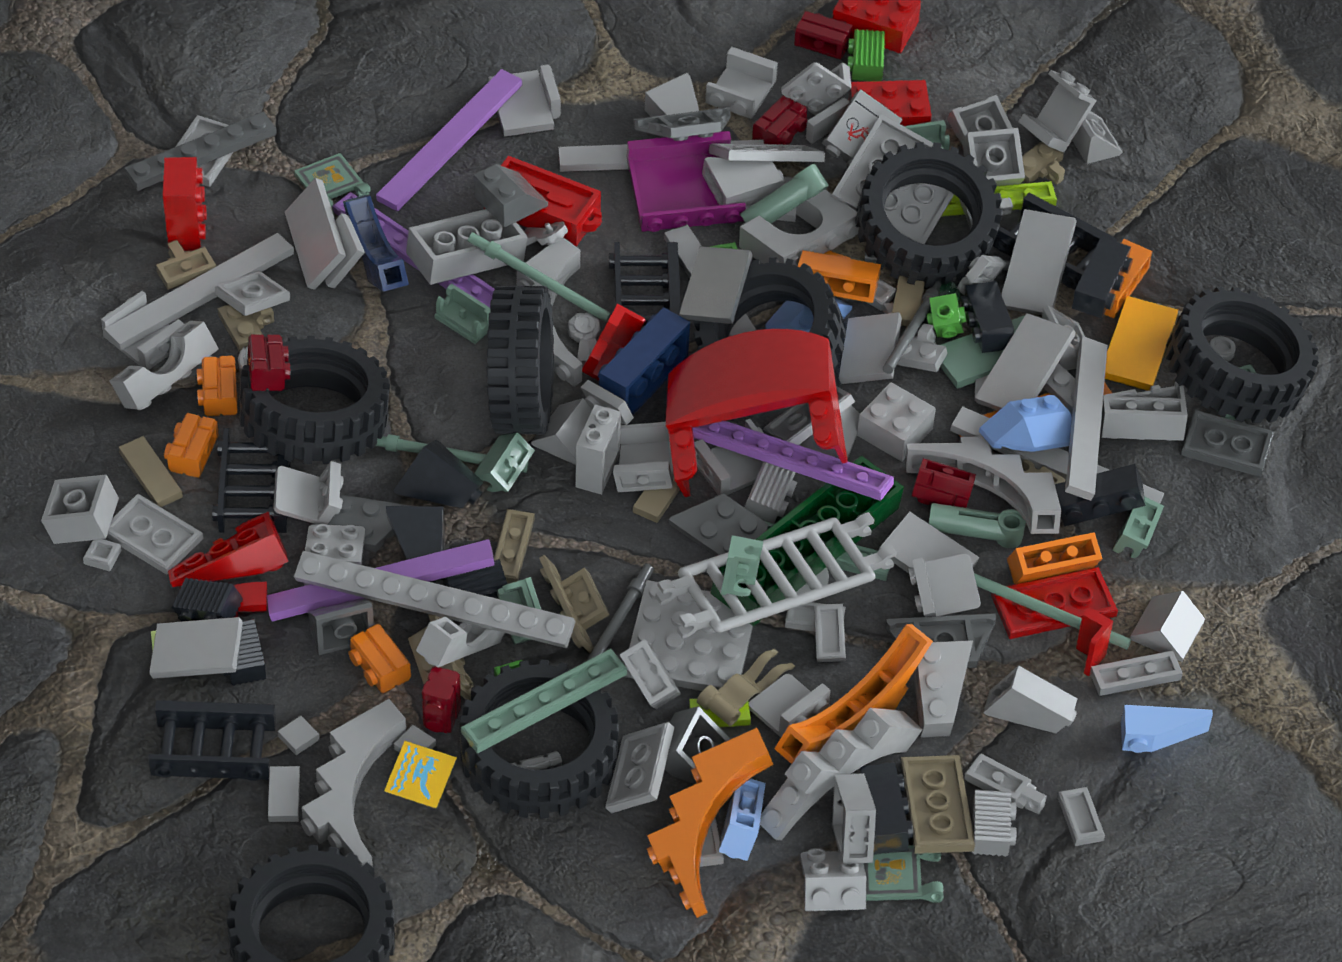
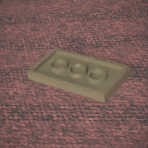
M960 755L901 757L900 765L904 778L905 797H907L909 805L908 816L913 825L912 841L914 854L974 851L975 841Z

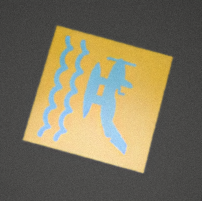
M404 741L384 792L437 808L457 757Z

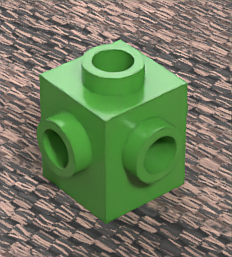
M956 293L929 298L931 313H927L928 324L934 326L933 329H935L937 338H952L957 334L964 333L962 323L967 322L965 308L959 305Z

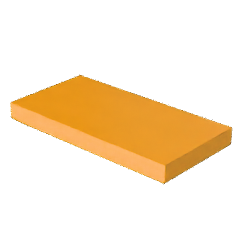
M1127 296L1107 351L1105 379L1150 391L1151 386L1154 385L1166 350L1167 340L1178 315V309Z

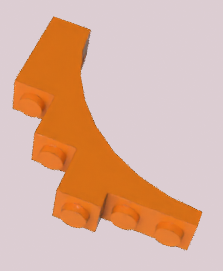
M906 624L880 661L856 686L832 706L803 722L789 725L774 749L792 764L801 751L820 752L836 729L853 731L869 708L895 710L909 689L906 683L933 641L914 625Z
M757 728L693 756L692 759L696 768L691 769V772L697 784L670 796L674 807L669 808V811L675 823L647 835L651 846L646 849L653 865L659 863L663 872H670L675 885L682 884L684 891L679 893L686 910L692 908L696 918L708 913L701 893L699 870L702 848L710 825L723 804L740 786L754 775L773 765Z

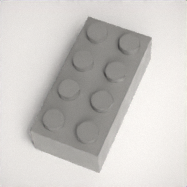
M487 209L410 227L406 253L431 285L507 266V264L497 258L493 260L484 254L485 251L469 243L467 240L472 232L489 242L494 241L502 246V250L521 261H524L528 237L517 222L504 228Z

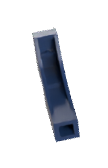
M364 195L343 201L345 213L349 215L365 251L362 258L368 282L383 292L409 285L404 261L390 246L378 220L371 196Z

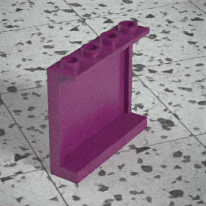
M730 131L716 132L711 137L688 136L687 140L676 141L668 137L627 141L626 158L641 232H656L663 229L680 228L686 225L689 227L710 226L712 224H733L744 221L741 213L745 211L746 204L719 205L702 175L705 158L718 157L709 154L710 144H731Z

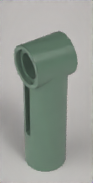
M812 164L795 175L793 179L743 211L741 216L745 223L761 216L772 224L804 201L825 190L829 185L817 166Z
M936 503L931 505L929 524L942 533L995 540L1005 548H1015L1022 543L1026 524L1020 513L1014 509H1007L1001 513Z

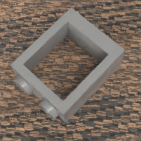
M594 405L576 444V488L602 495L620 455L621 411Z
M644 639L620 654L652 707L658 709L681 695L648 641Z
M865 774L835 775L832 829L843 864L873 863L876 808Z

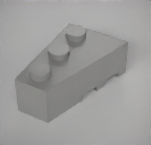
M1175 382L1172 387L1161 388L1159 385L1151 386L1150 391L1137 393L1133 389L1103 395L1101 438L1184 441L1188 416L1184 386H1179Z
M973 640L932 642L913 672L919 726L923 729L920 733L921 738L950 736Z

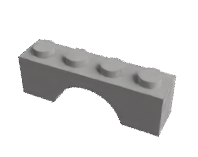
M189 321L170 335V355L166 363L159 370L150 372L142 366H128L109 380L124 408L145 409L157 395L168 392L174 382L188 377L194 367L202 364L203 357H212L211 355L219 348L204 322Z
M445 616L429 622L416 651L424 657L427 663L440 667L499 644L505 633L463 622L458 626Z

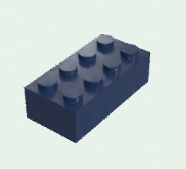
M663 307L656 315H652L649 318L646 326L641 331L634 333L631 341L624 348L621 347L608 364H604L598 373L599 386L623 399L633 415L668 379V374L688 357L690 321Z

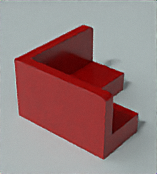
M617 304L588 357L582 372L599 380L598 373L604 364H608L615 357L616 352L621 347L624 348L631 341L636 331L641 330L645 318Z

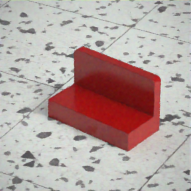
M1089 607L1082 615L1076 645L1077 650L1087 655L1084 674L1090 676L1091 666L1099 665L1106 656L1113 620Z

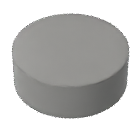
M1219 336L1209 342L1214 351L1227 362L1233 359L1236 346L1231 339Z

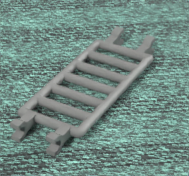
M869 512L860 515L854 521L842 525L837 518H830L763 540L760 560L786 599L772 603L756 580L755 585H747V587L751 590L760 607L746 612L736 595H722L735 616L720 620L693 576L707 571L721 593L724 576L718 567L726 565L729 552L680 568L678 570L679 579L658 582L657 586L661 592L656 593V598L660 605H663L673 600L676 596L689 592L701 612L696 614L687 613L679 616L682 625L677 627V631L682 639L691 636L697 630L709 626L716 633H721L871 582L876 577L874 570L894 567V562L891 558L895 557L897 552L891 544L883 547L877 553L863 557L851 538L871 535L872 531L869 525L874 524V519ZM832 530L861 573L847 578L818 534ZM807 538L836 582L822 586L793 542ZM782 546L811 590L797 595L769 553V550Z

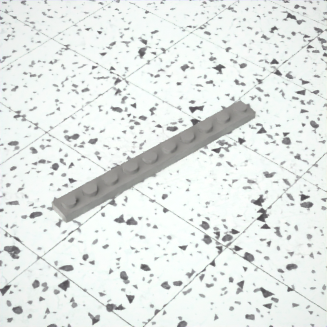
M306 551L302 552L294 575L296 581L439 617L446 616L451 620L563 648L568 647L576 622L572 617Z

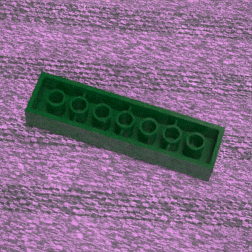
M863 456L853 462L854 464L886 474ZM894 480L893 486L880 501L826 483L755 540L763 541L830 518H837L842 525L854 521L860 515L868 512L874 519V524L869 525L872 531L899 509L904 486ZM832 530L818 534L835 560L846 552ZM856 536L851 539L856 544L863 537ZM807 538L793 542L815 576L826 568ZM783 547L769 550V553L795 592L803 587L806 582ZM760 560L756 580L772 603L786 599ZM726 565L721 566L719 568L723 576L725 574ZM713 582L710 594L730 608ZM745 583L738 584L741 588H748ZM751 592L749 596H737L746 612L760 607ZM762 619L757 620V621H754V622H751V623H749V624H751L752 626H754V625H756L759 621H761Z

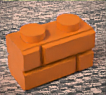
M203 357L202 369H197L198 385H203V389L197 390L198 406H204V414L207 417L220 416V414H223V416L236 415L238 413L235 357Z
M187 413L182 423L178 422L176 424L174 441L166 445L164 458L167 459L168 469L171 472L185 473L188 476L197 478L201 476L219 436L218 424L215 419L204 416L201 418L199 415Z
M376 624L368 628L366 632L362 631L350 639L351 650L349 651V657L356 667L360 665L363 668L365 679L370 686L376 685L381 693H385L393 689L395 685L399 686L411 678L409 661L381 625Z

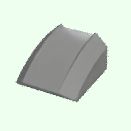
M997 95L962 108L953 109L947 117L951 128L961 144L967 132L1012 128Z

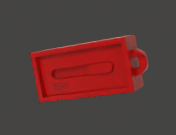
M508 156L501 166L519 172L548 202L547 207L517 221V224L527 228H545L546 223L551 225L563 221L568 230L564 234V238L576 247L587 232H594L601 225V191Z

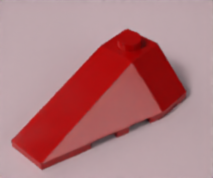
M269 512L236 527L237 534L229 539H217L213 542L214 545L207 553H195L170 569L168 574L172 587L182 586L185 578L217 581L263 574L267 571H276L283 567L284 563L289 562L287 553Z

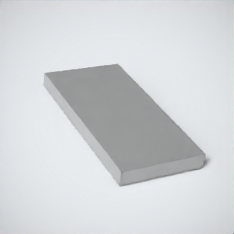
M711 143L709 147V154L726 160L825 161V153L823 151L805 145Z
M317 178L307 186L285 211L306 285L314 290L346 257L324 183Z
M1024 209L1002 291V297L1008 310L1042 316L1045 306L1049 305L1054 308L1076 226V218Z
M1026 313L975 396L976 403L999 411L1010 401L1037 398L1074 338V329Z

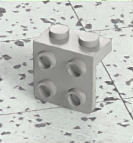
M842 62L832 71H829L819 63H812L783 85L781 92L787 98L793 99L794 102L797 101L806 106L807 111L816 116L852 89L850 67Z
M330 461L320 477L279 466L275 472L274 511L313 524L328 525L335 514L338 515L342 508L343 500L340 498V490L344 479L341 476V464Z
M310 525L308 527L305 551L362 565L365 528L354 525Z
M963 553L924 562L923 557L912 559L913 568H909L908 571L911 584H917L919 595L914 596L918 613L923 612L925 617L947 616L980 607L981 602L969 554Z
M785 674L750 700L749 710L777 735L782 737L789 725L803 722L830 706L831 690L822 683L813 691H809L791 674Z
M811 849L800 854L804 874L805 911L866 909V873L863 863L843 864L839 850L824 851L822 849Z

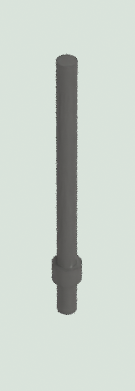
M935 281L933 287L926 290L922 297V304L883 366L885 373L890 374L893 372L926 318L927 313H929L931 309L929 298L941 296L940 293L944 288L941 281Z
M644 564L638 576L629 583L626 596L586 661L606 651L636 599L642 597L646 580L650 578L654 571L650 564Z

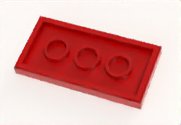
M1099 567L1006 586L1082 618L1083 613L1088 607L1107 618L1117 617L1118 609ZM991 593L1009 639L1071 627Z

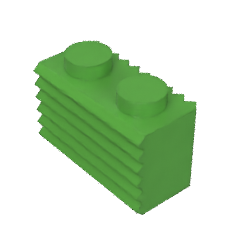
M856 29L854 39H849L848 54H853V56H848V66L852 72V80L882 81L884 31L879 32L877 30L874 32L873 30L864 31L863 29L859 31Z

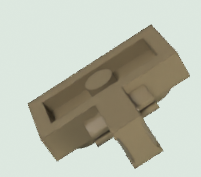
M1040 142L1022 156L1025 174L1023 182L1032 183L1039 177H1046L1058 185L1064 180L1065 169L1059 165L1064 153L1047 146L1044 142Z
M178 240L167 244L170 258L165 262L156 264L157 273L167 290L183 285L216 267L206 247L192 252H184Z
M230 305L218 308V316L239 352L244 346L245 348L248 346V337L251 334L263 335L260 330L265 325L274 322V312L271 307L244 316Z

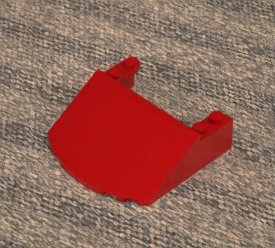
M763 329L744 332L721 339L698 350L679 363L668 374L666 427L669 432L674 479L684 497L691 496L689 479L697 471L693 435L694 427L809 403L813 437L817 446L825 450L835 449L841 463H848L828 338L793 329Z

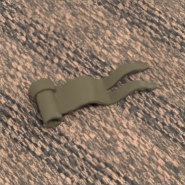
M775 649L766 651L757 658L745 674L733 675L719 690L712 685L707 686L699 695L697 704L705 710H711L726 724L732 726L741 715V712L738 710L753 695L760 694L785 671L795 668V665L793 663L777 665L761 681L755 683L767 662L778 654V651Z

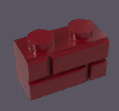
M805 11L795 30L794 45L842 60L848 49L849 39L852 38L853 26L842 20H834L819 13Z
M783 95L753 124L752 139L763 140L764 144L790 145L793 136L797 132L802 133L807 126L806 106L797 101L794 102L793 99Z
M251 334L248 337L247 355L252 390L265 391L268 388L269 391H282L285 388V380H290L288 346H283L280 335H267L264 337V335Z
M923 458L912 497H916L920 503L927 505L936 503L966 508L976 474Z
M436 666L431 668L428 681H426L422 690L423 726L433 732L447 734L452 732L455 719H457L461 709L460 674L458 672Z

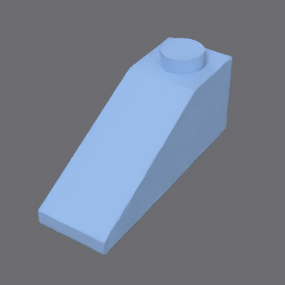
M1125 705L1121 719L1122 750L1136 753L1153 752L1208 732L1213 712L1208 709Z
M750 778L731 795L721 834L720 853L726 854L731 858L748 860L759 832L765 783Z

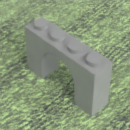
M823 190L796 207V214L816 228L815 231L807 234L786 233L773 226L761 216H758L740 226L739 247L743 250H750L753 257L759 259L761 263H768L769 257H777L780 263H785L787 258L793 259L798 266L803 250L824 254L828 250H833L843 242L855 237L859 231V227H856L855 224L857 211L844 202L832 198V194L827 190Z

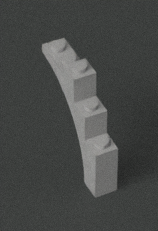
M563 237L556 243L547 246L528 260L526 264L564 285L567 279L580 268V249ZM517 271V286H543ZM549 290L550 304L553 306L557 294ZM553 325V371L560 379L566 380L575 387L582 382V363L568 351L558 337Z
M960 437V443H907L906 473H918L923 458L976 474L974 484L993 492L1012 505L1026 521L1031 534H1059L1061 508L1052 472L1024 473L1020 454L992 455L990 444L984 437Z
M390 699L330 732L331 745H329V751L334 759L316 769L317 782L315 783V788L320 797L302 806L303 820H301V825L308 836L313 835L319 844L328 840L330 845L339 848L345 857H347L349 852L357 855L358 863L361 866L366 862L372 866L373 864L372 856L361 841L354 822L356 796L362 780L373 763L406 732V718Z
M869 708L853 731L836 729L820 752H800L785 773L788 777L761 813L760 825L775 840H782L808 809L834 787L835 775L851 774L880 757L893 753L907 752L923 729L904 711Z

